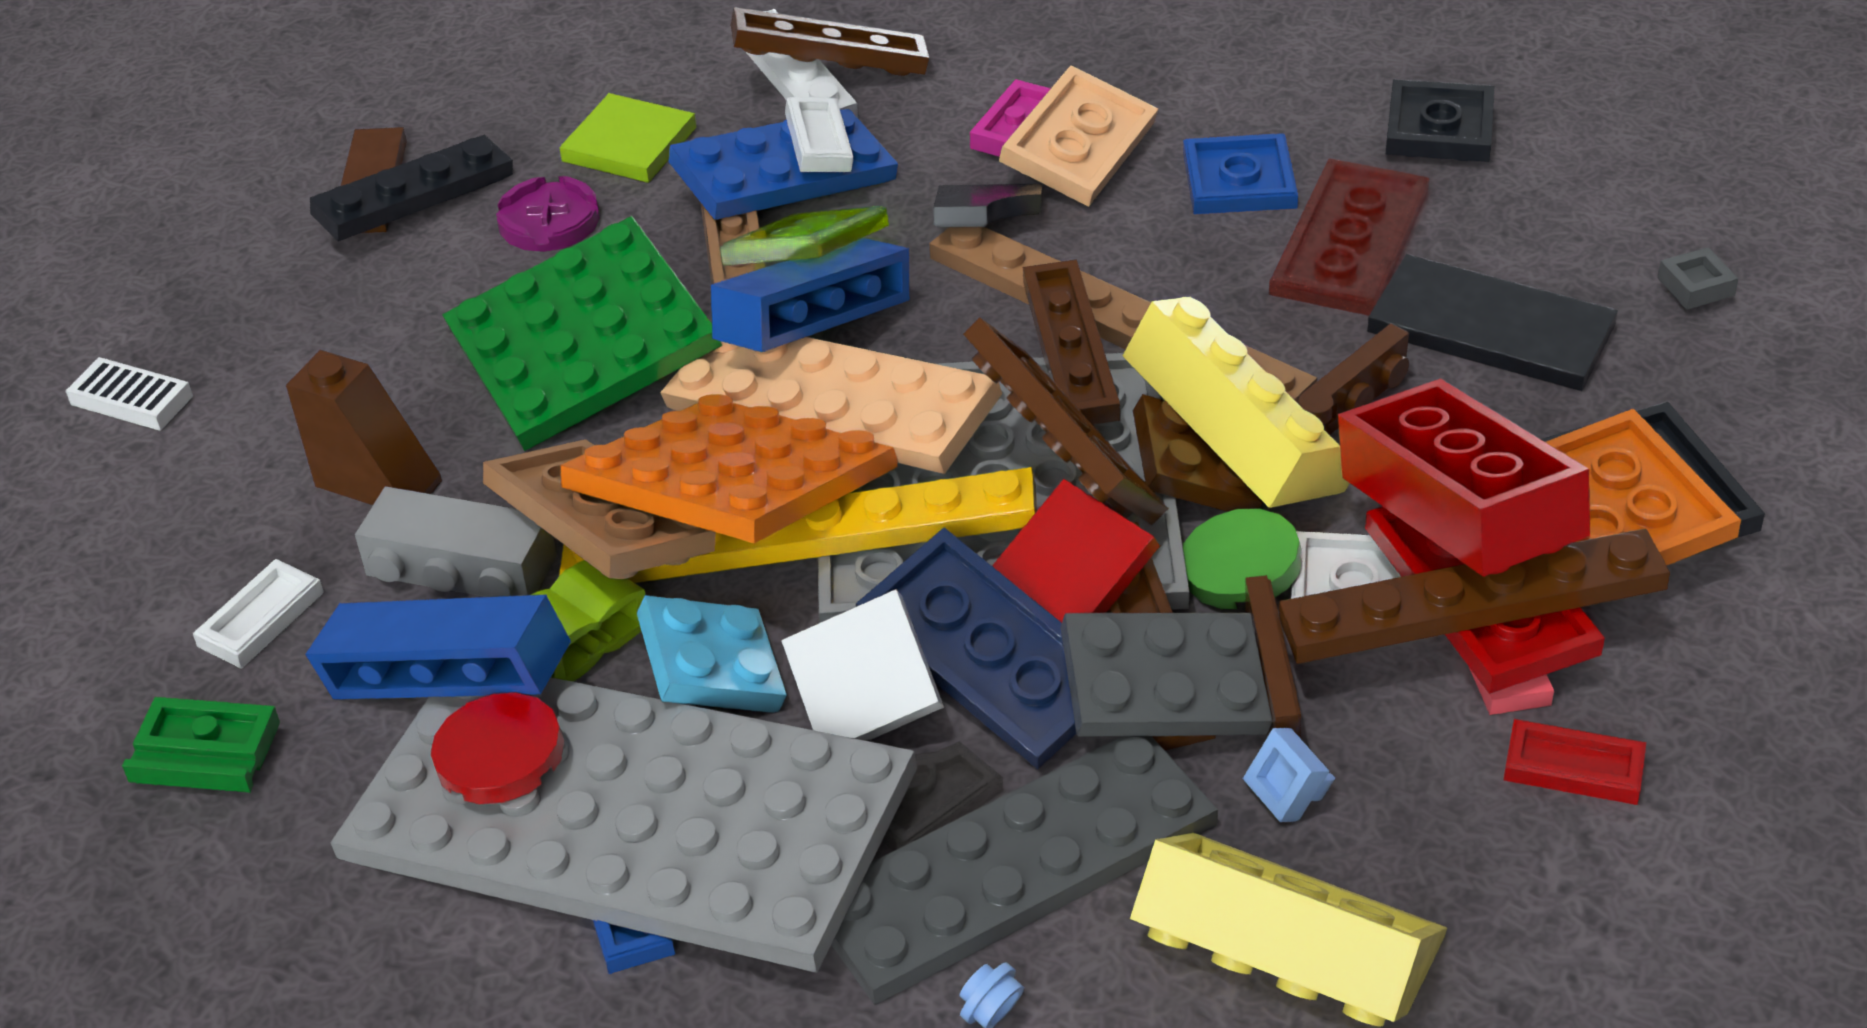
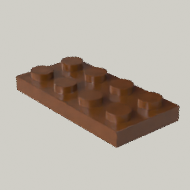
M980 317L963 333L978 350L972 357L973 362L993 382L997 384L1000 381L1011 392L1006 397L1007 400L1025 419L1031 423L1035 420L1046 431L1042 436L1044 442L1063 461L1068 463L1071 460L1082 472L1078 477L1079 481L1097 500L1103 504L1108 502L1126 519L1134 513L1150 525H1153L1169 509L1025 350Z

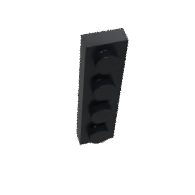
M484 134L310 197V214L339 242L499 182L513 175V160Z

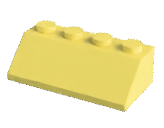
M1191 297L1151 302L1122 356L1269 508L1331 496L1346 491L1350 483L1342 478L1340 445L1324 430L1323 423L1315 415L1305 411L1285 391L1284 384L1277 377L1265 372L1247 354V348L1240 340L1228 335L1210 317V311L1204 304Z
M1196 833L1155 840L1130 917L1131 920L1149 926L1148 937L1159 943L1179 949H1187L1189 942L1213 951L1211 961L1223 968L1242 974H1251L1253 967L1279 977L1276 986L1289 994L1308 1000H1317L1318 994L1321 993L1344 1002L1342 1012L1347 1016L1374 1026H1384L1386 1019L1395 1022L1408 1014L1447 931V927Z

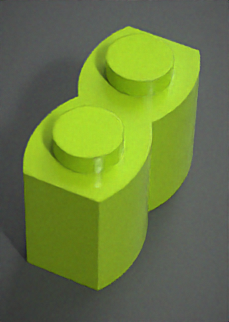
M585 560L563 571L550 589L532 594L547 595L571 640L553 672L552 678L572 682L587 673L604 653L619 649L641 632L637 611L646 595L645 590L628 578L609 579Z

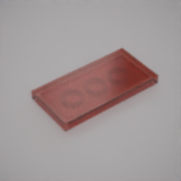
M1328 159L1269 281V295L1369 316L1389 284L1428 193L1430 178L1342 160Z

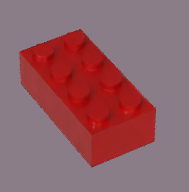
M1441 378L1338 414L1342 478L1483 577L1489 574L1503 573L1511 566L1539 555L1558 552L1564 546L1590 536L1589 468Z

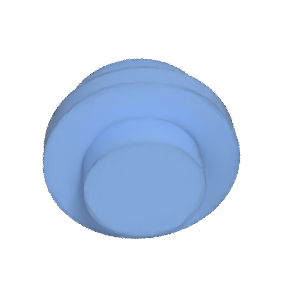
M1007 962L1002 963L995 969H992L988 964L979 968L966 982L959 996L966 1002L960 1016L968 1024L977 1021L984 1028H993L1013 1008L1024 991V986L1014 979L1016 970Z

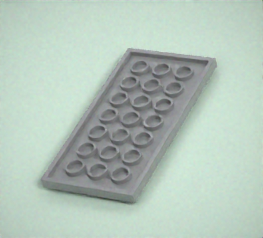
M551 677L541 694L529 696L539 698L553 709L564 738L562 760L554 772L552 767H550L540 777L542 784L532 792L505 803L475 804L464 801L462 794L456 793L453 790L449 793L443 788L430 754L434 735L448 716L466 703L485 696L429 697L330 842L338 859L362 866L595 921L600 920L616 926L817 973L917 770V763L913 750L681 703L662 702L661 699Z

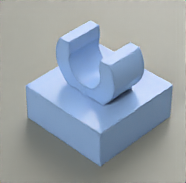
M1273 728L1244 775L1243 780L1279 822H1296L1300 820L1311 801L1323 799L1335 777L1329 773L1325 765L1291 728Z

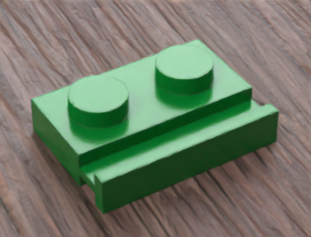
M154 697L134 739L133 747L135 751L131 759H125L122 765L129 783L251 793L254 786L252 782L255 770H261L280 725L276 708L269 705Z

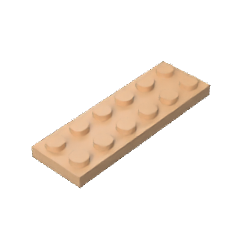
M809 337L801 338L765 352L721 341L723 346L681 367L660 392L666 406L676 411L697 404L698 399L702 396L721 394L731 397L733 403L747 407L769 406L776 408L779 411V415L795 420L801 418L820 419L826 422V429L843 433L850 430L867 431L874 435L875 443L894 447L898 463L942 474L947 472L1002 395L999 382L996 384L985 374Z

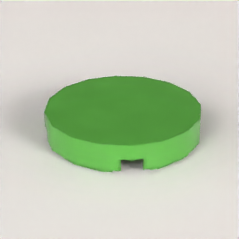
M1236 509L1216 515L1196 527L1182 546L1189 592L1202 603L1220 609H1237L1235 602H1245L1246 577L1267 575V578L1271 579L1274 597L1280 595L1290 587L1300 574L1302 565V549L1294 525L1280 514L1263 509Z

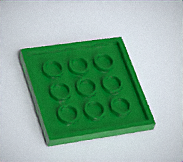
M632 216L619 223L607 226L594 236L570 248L559 251L548 260L511 276L500 285L476 297L469 298L459 306L442 314L450 331L524 451L723 346L721 341L713 339L712 323Z

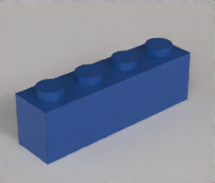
M859 237L712 284V337L714 340L765 352L909 301V248Z
M547 595L339 603L305 655L333 699L487 696L490 694L512 692L525 695H539L543 692L571 640Z

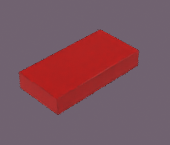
M1514 719L1503 780L1638 805L1647 742Z

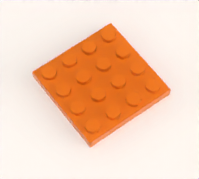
M711 394L700 397L697 404L686 409L663 414L661 420L646 427L629 429L625 431L624 437L613 442L587 448L584 455L561 465V487L756 543L897 468L898 459L894 447L875 443L874 435L870 432L850 430L840 433L826 429V422L820 419L801 418L795 420L779 415L778 409L773 407H747L733 403V399L727 395Z

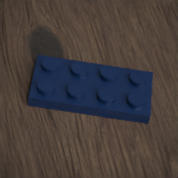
M945 527L856 603V607L896 589L903 597L934 682L1037 770L1077 734L1060 628L1062 623Z

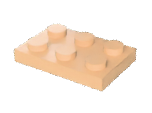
M1070 65L1002 146L999 162L1089 207L1152 127L1158 113V108Z

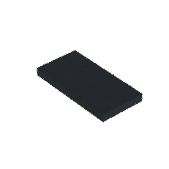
M1406 254L1370 313L1367 332L1378 334L1392 323L1409 332L1408 343L1582 391L1615 327L1618 310Z

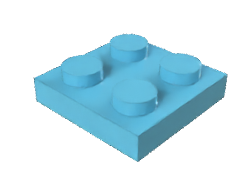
M644 596L637 611V617L662 702L772 713L779 712L787 694L759 609L740 605L689 601L683 598L672 599Z

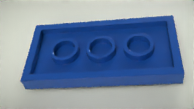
M850 109L840 110L853 154L851 172H800L787 120L766 126L742 128L736 132L712 137H698L692 141L670 145L668 160L714 220L889 182L896 179L898 168L896 160Z

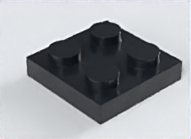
M1393 79L1385 155L1489 162L1492 144L1495 86Z

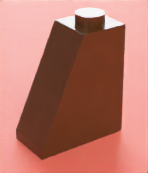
M319 350L286 384L315 487L374 505L385 486L431 494L442 482L441 474L368 364Z

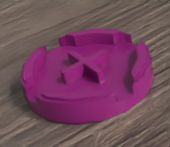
M558 176L559 182L546 183L545 177L526 180L512 187L499 200V211L496 213L499 233L509 244L523 250L545 252L569 247L582 241L595 230L600 219L596 193L586 183L568 176Z

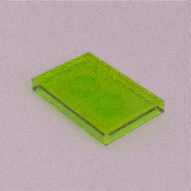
M872 206L792 214L723 243V246L720 247L722 264L726 266L820 258L889 226L887 208Z

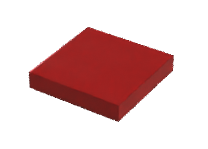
M1063 479L992 566L1062 623L1065 613H1106L1158 550L1160 545L1153 535Z

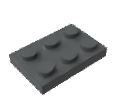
M1065 613L1060 628L1077 737L1267 734L1272 723V716L1251 613Z

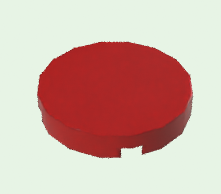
M517 692L490 694L466 703L448 716L434 735L430 754L441 785L449 793L453 790L456 793L462 794L464 801L475 804L505 803L529 794L542 784L540 777L550 767H552L554 772L562 760L564 738L553 709L539 698Z

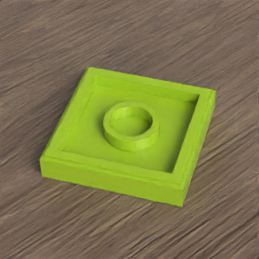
M608 93L559 147L562 162L649 183L669 160L670 145L685 142L697 128L695 113Z

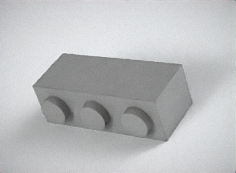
M386 486L355 533L367 576L376 577L386 582L400 581L428 586L441 592L455 591L483 597L523 596L538 592L557 557L553 536L518 509Z

